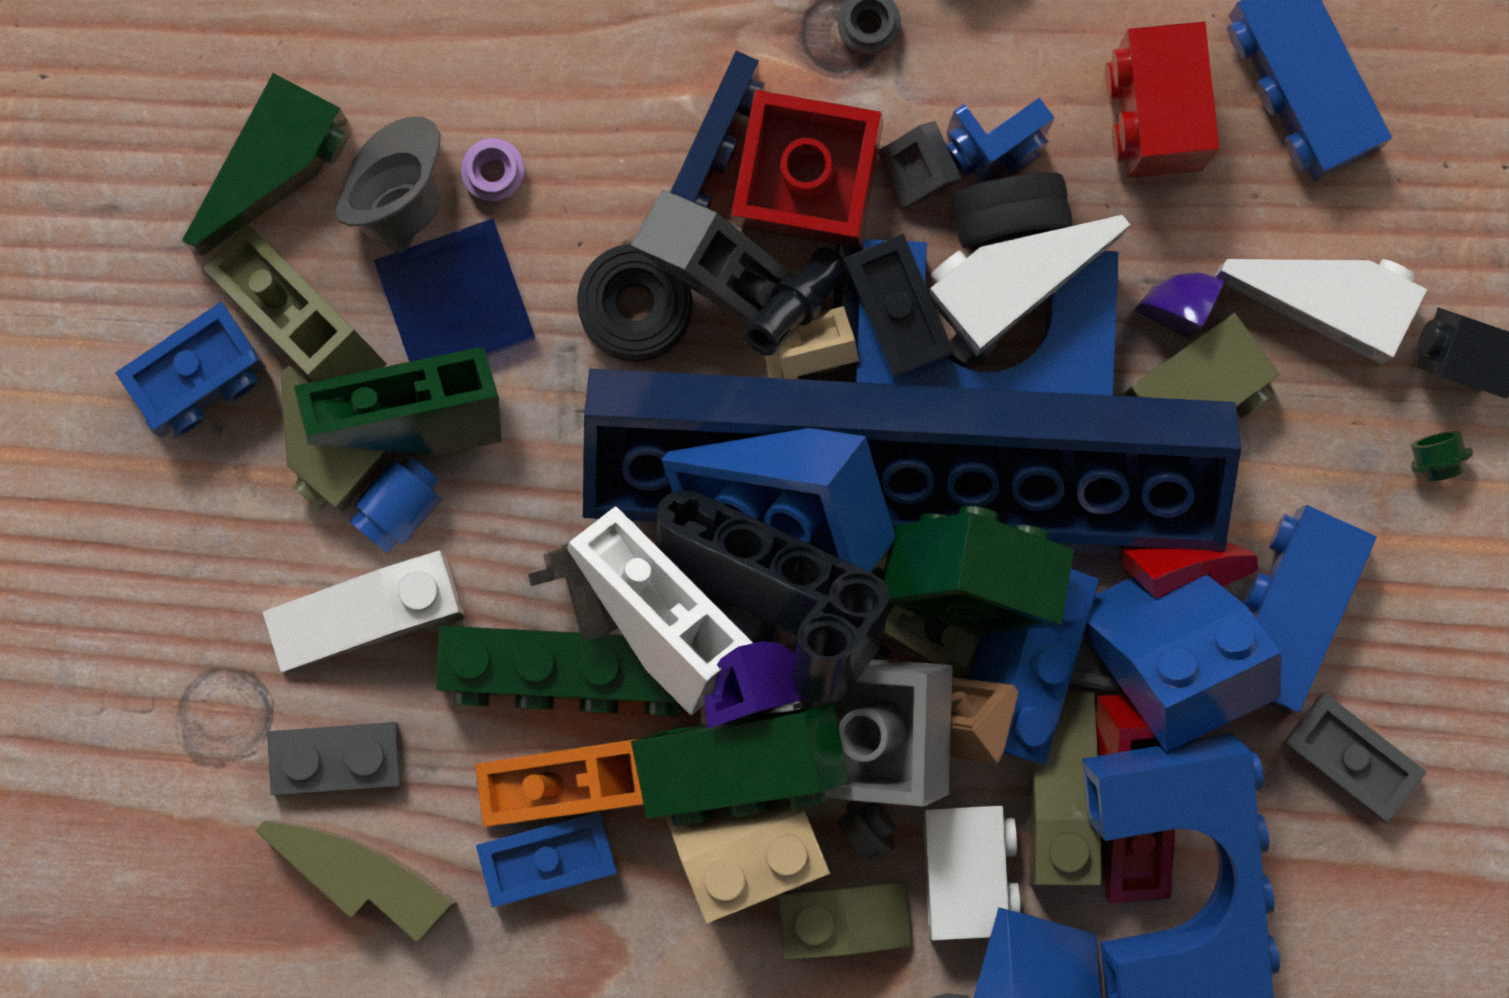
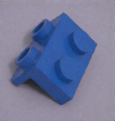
M1039 97L986 134L968 107L963 104L952 113L946 131L950 142L946 145L956 167L966 177L973 172L978 180L983 183L1005 168L1013 176L1031 165L1043 154L1041 149L1049 143L1046 135L1055 118Z
M221 301L116 371L115 374L146 418L145 423L151 432L160 438L168 433H171L173 438H178L200 425L206 419L202 410L220 398L224 397L227 403L251 391L259 383L256 374L267 366L230 311Z

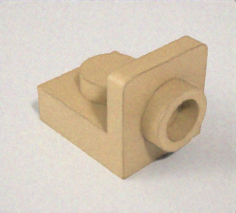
M844 306L820 312L808 325H799L773 355H764L769 378L797 379V376L813 372L827 373L839 368L841 365L859 361L855 338Z

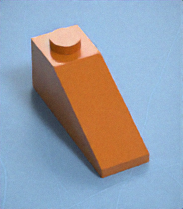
M633 740L476 763L475 769L483 827L643 805L631 745Z

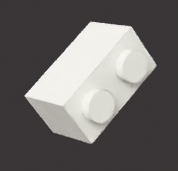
M1003 806L922 809L929 938L931 940L990 937L998 907L1020 913L1018 882L1007 883L1006 857L1017 856L1015 819L1003 818Z

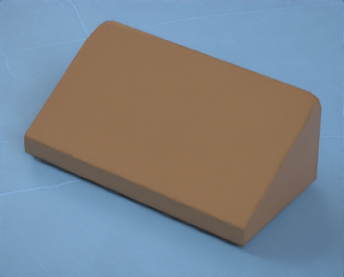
M952 677L950 757L997 764L1000 761L1019 693L1014 685Z

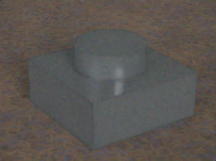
M936 121L917 126L881 148L878 152L903 208L919 204L962 179Z

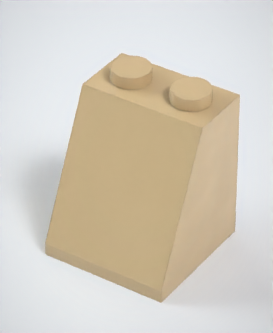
M783 798L769 800V810L741 817H730L729 808L722 807L710 809L712 818L708 820L674 826L672 816H666L681 862L706 924L830 874L804 808L788 809L787 799Z

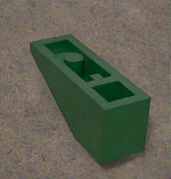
M272 73L181 241L189 249L203 256L317 176L325 161L333 164L340 156L349 137V130L343 128L347 118L341 108Z
M484 346L294 386L307 442L311 445L442 455L502 442L499 396Z

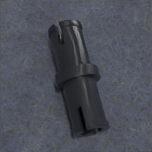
M819 248L794 277L783 278L772 289V299L753 319H750L743 326V330L746 331L743 336L748 345L759 354L770 356L780 348V345L799 325H808L820 313V303L838 284H841L848 277V273L845 272L844 259L830 248Z

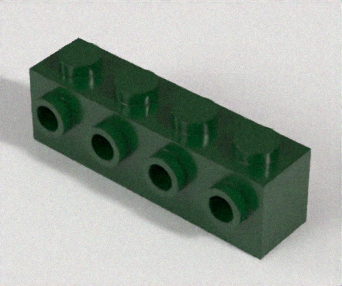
M442 625L439 627L436 690L451 693V705L489 707L490 695L516 696L515 708L554 710V698L580 699V712L618 713V703L620 701L644 703V715L682 717L683 707L646 671L623 635Z

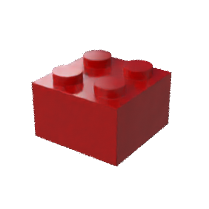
M1206 22L1128 29L1118 49H1113L1112 62H1106L1109 100L1119 99L1120 104L1119 124H1113L1112 127L1113 150L1116 162L1126 161L1128 179L1203 171L1220 149Z
M755 90L731 213L736 227L860 249L883 131L882 112Z

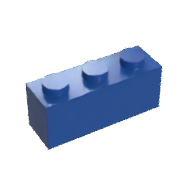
M1241 0L1237 2L1229 14V18L1232 21L1227 26L1229 38L1236 52L1243 60L1248 57L1252 60L1261 78L1256 81L1259 97L1271 115L1279 113L1289 133V136L1284 138L1286 149L1299 171L1307 169L1313 181L1316 182L1382 149L1392 139L1322 0Z
M1309 505L1297 509L1293 517L1287 514L1282 516L1269 544V548L1277 552L1268 575L1262 572L1256 574L1243 603L1252 610L1251 613L1281 652V697L1268 703V705L1288 714L1300 713L1377 536Z
M1071 569L1062 625L982 635L969 679L1011 684L1019 692L1003 751L1004 755L1046 764L1099 578Z

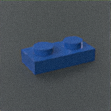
M601 811L476 845L492 908L618 873Z

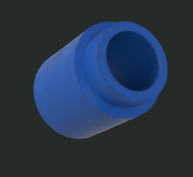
M413 457L404 466L393 458L354 504L358 510L349 522L382 550L389 553L397 542L404 545L441 502L442 498L433 491L441 481Z

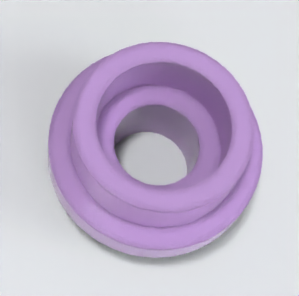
M489 138L475 143L467 150L461 163V176L466 188L473 196L482 201L500 202L510 198L518 191L524 179L525 169L520 153L512 144L501 139ZM490 161H498L505 167L503 177L496 182L486 181L481 175L483 166Z

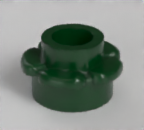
M1447 431L1429 435L1411 444L1415 459L1411 462V469L1416 473H1425L1426 479L1429 482L1450 479L1464 472L1462 461L1470 459L1473 455L1472 448H1465L1461 432Z

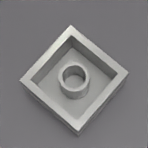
M872 659L850 691L841 699L833 702H816L812 700L801 702V708L830 703L834 705L849 781L826 790L827 798L924 807L949 795L952 665Z

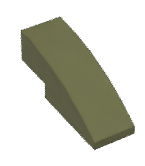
M273 820L263 821L255 830L350 918L358 916L370 902H373L416 943L421 941L457 902L421 873L391 855L350 837L311 826Z

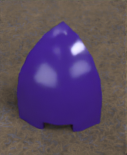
M1201 272L1175 274L1154 285L1134 311L1190 339L1203 327L1225 280Z
M761 641L738 646L720 658L717 666L721 670L716 677L714 693L707 694L704 701L708 729L763 715L809 700L801 695L793 685L792 675L795 653L780 643Z

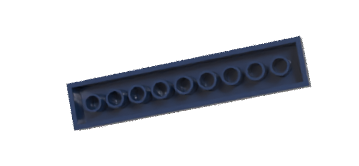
M589 369L584 410L582 518L600 519L616 506L631 521L656 522L657 508L661 500L672 493L661 460L669 451L813 428L866 436L892 526L918 522L922 514L957 515L961 507L974 506L995 511L999 514L998 522L1011 527L1015 525H1028L1042 528L1050 533L1049 540L1056 543L1225 551L1241 454L1235 402Z

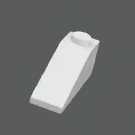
M1118 215L983 246L968 258L959 250L932 272L931 277L936 281V284L930 288V297L936 309L972 352L978 356L1124 236L1131 224L1123 215Z
M1227 259L1218 268L1214 276L1224 279L1223 285L1381 365L1394 357L1427 291L1426 288L1413 282L1416 275L1412 271L1386 259H1382L1379 265L1370 260Z
M616 506L569 542L567 547L569 553L646 671L690 715L694 714L704 705L705 696L714 693L716 677L721 670L717 666L720 658L738 646L752 644L753 642Z
M440 550L372 571L263 611L281 673L465 616L447 556Z

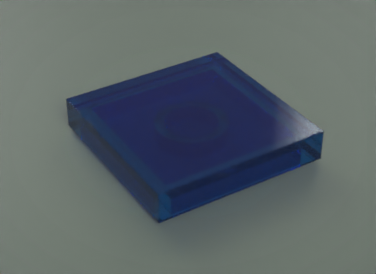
M493 218L409 247L404 253H392L374 260L409 362L482 346L485 348L486 355L490 356L536 340Z

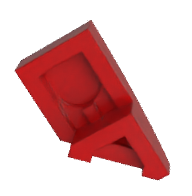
M1230 542L1226 543L1225 551L1119 546L1122 566L1155 599L1205 575H1208L1224 587L1258 571L1257 555L1251 550Z

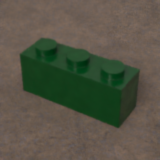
M833 703L763 714L708 729L706 723L663 730L631 741L646 819L671 815L674 826L708 820L712 818L710 809L728 807L730 817H741L769 810V800L786 798L788 809L821 804L827 801L826 790L849 781Z

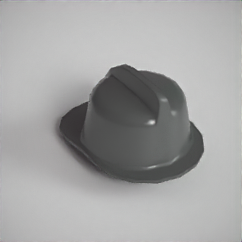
M406 117L392 122L376 132L362 146L356 156L343 194L335 210L340 223L349 227L358 226L367 237L376 242L385 243L396 254L404 253L408 250L416 233L430 224L437 215L440 206V198L432 172L440 149L441 134L433 121L425 117Z

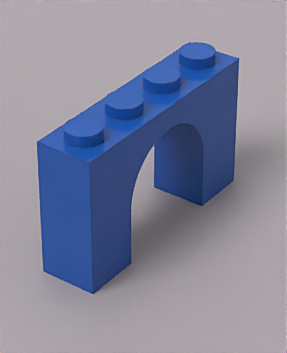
M863 239L861 251L886 240ZM907 241L925 282L927 242ZM1104 251L1047 298L1046 329L1038 350L1023 363L1004 371H973L954 363L949 358H945L893 380L858 298L856 347L859 361L855 362L854 382L1113 396L1119 251Z
M1233 733L1195 739L1169 752H1166L1163 746L1160 745L1082 759L1087 818L1089 823L1105 841L1172 829L1195 830L1213 839L1219 862L1218 877L1214 890L1206 904L1191 919L1168 930L1100 942L1105 997L1274 998L1272 974L1279 973L1280 959L1275 940L1271 935H1268L1267 914L1274 912L1275 902L1270 880L1267 875H1263L1261 853L1268 852L1269 835L1266 822L1257 811L1256 791H1262L1264 786L1263 769L1257 753L1252 752Z

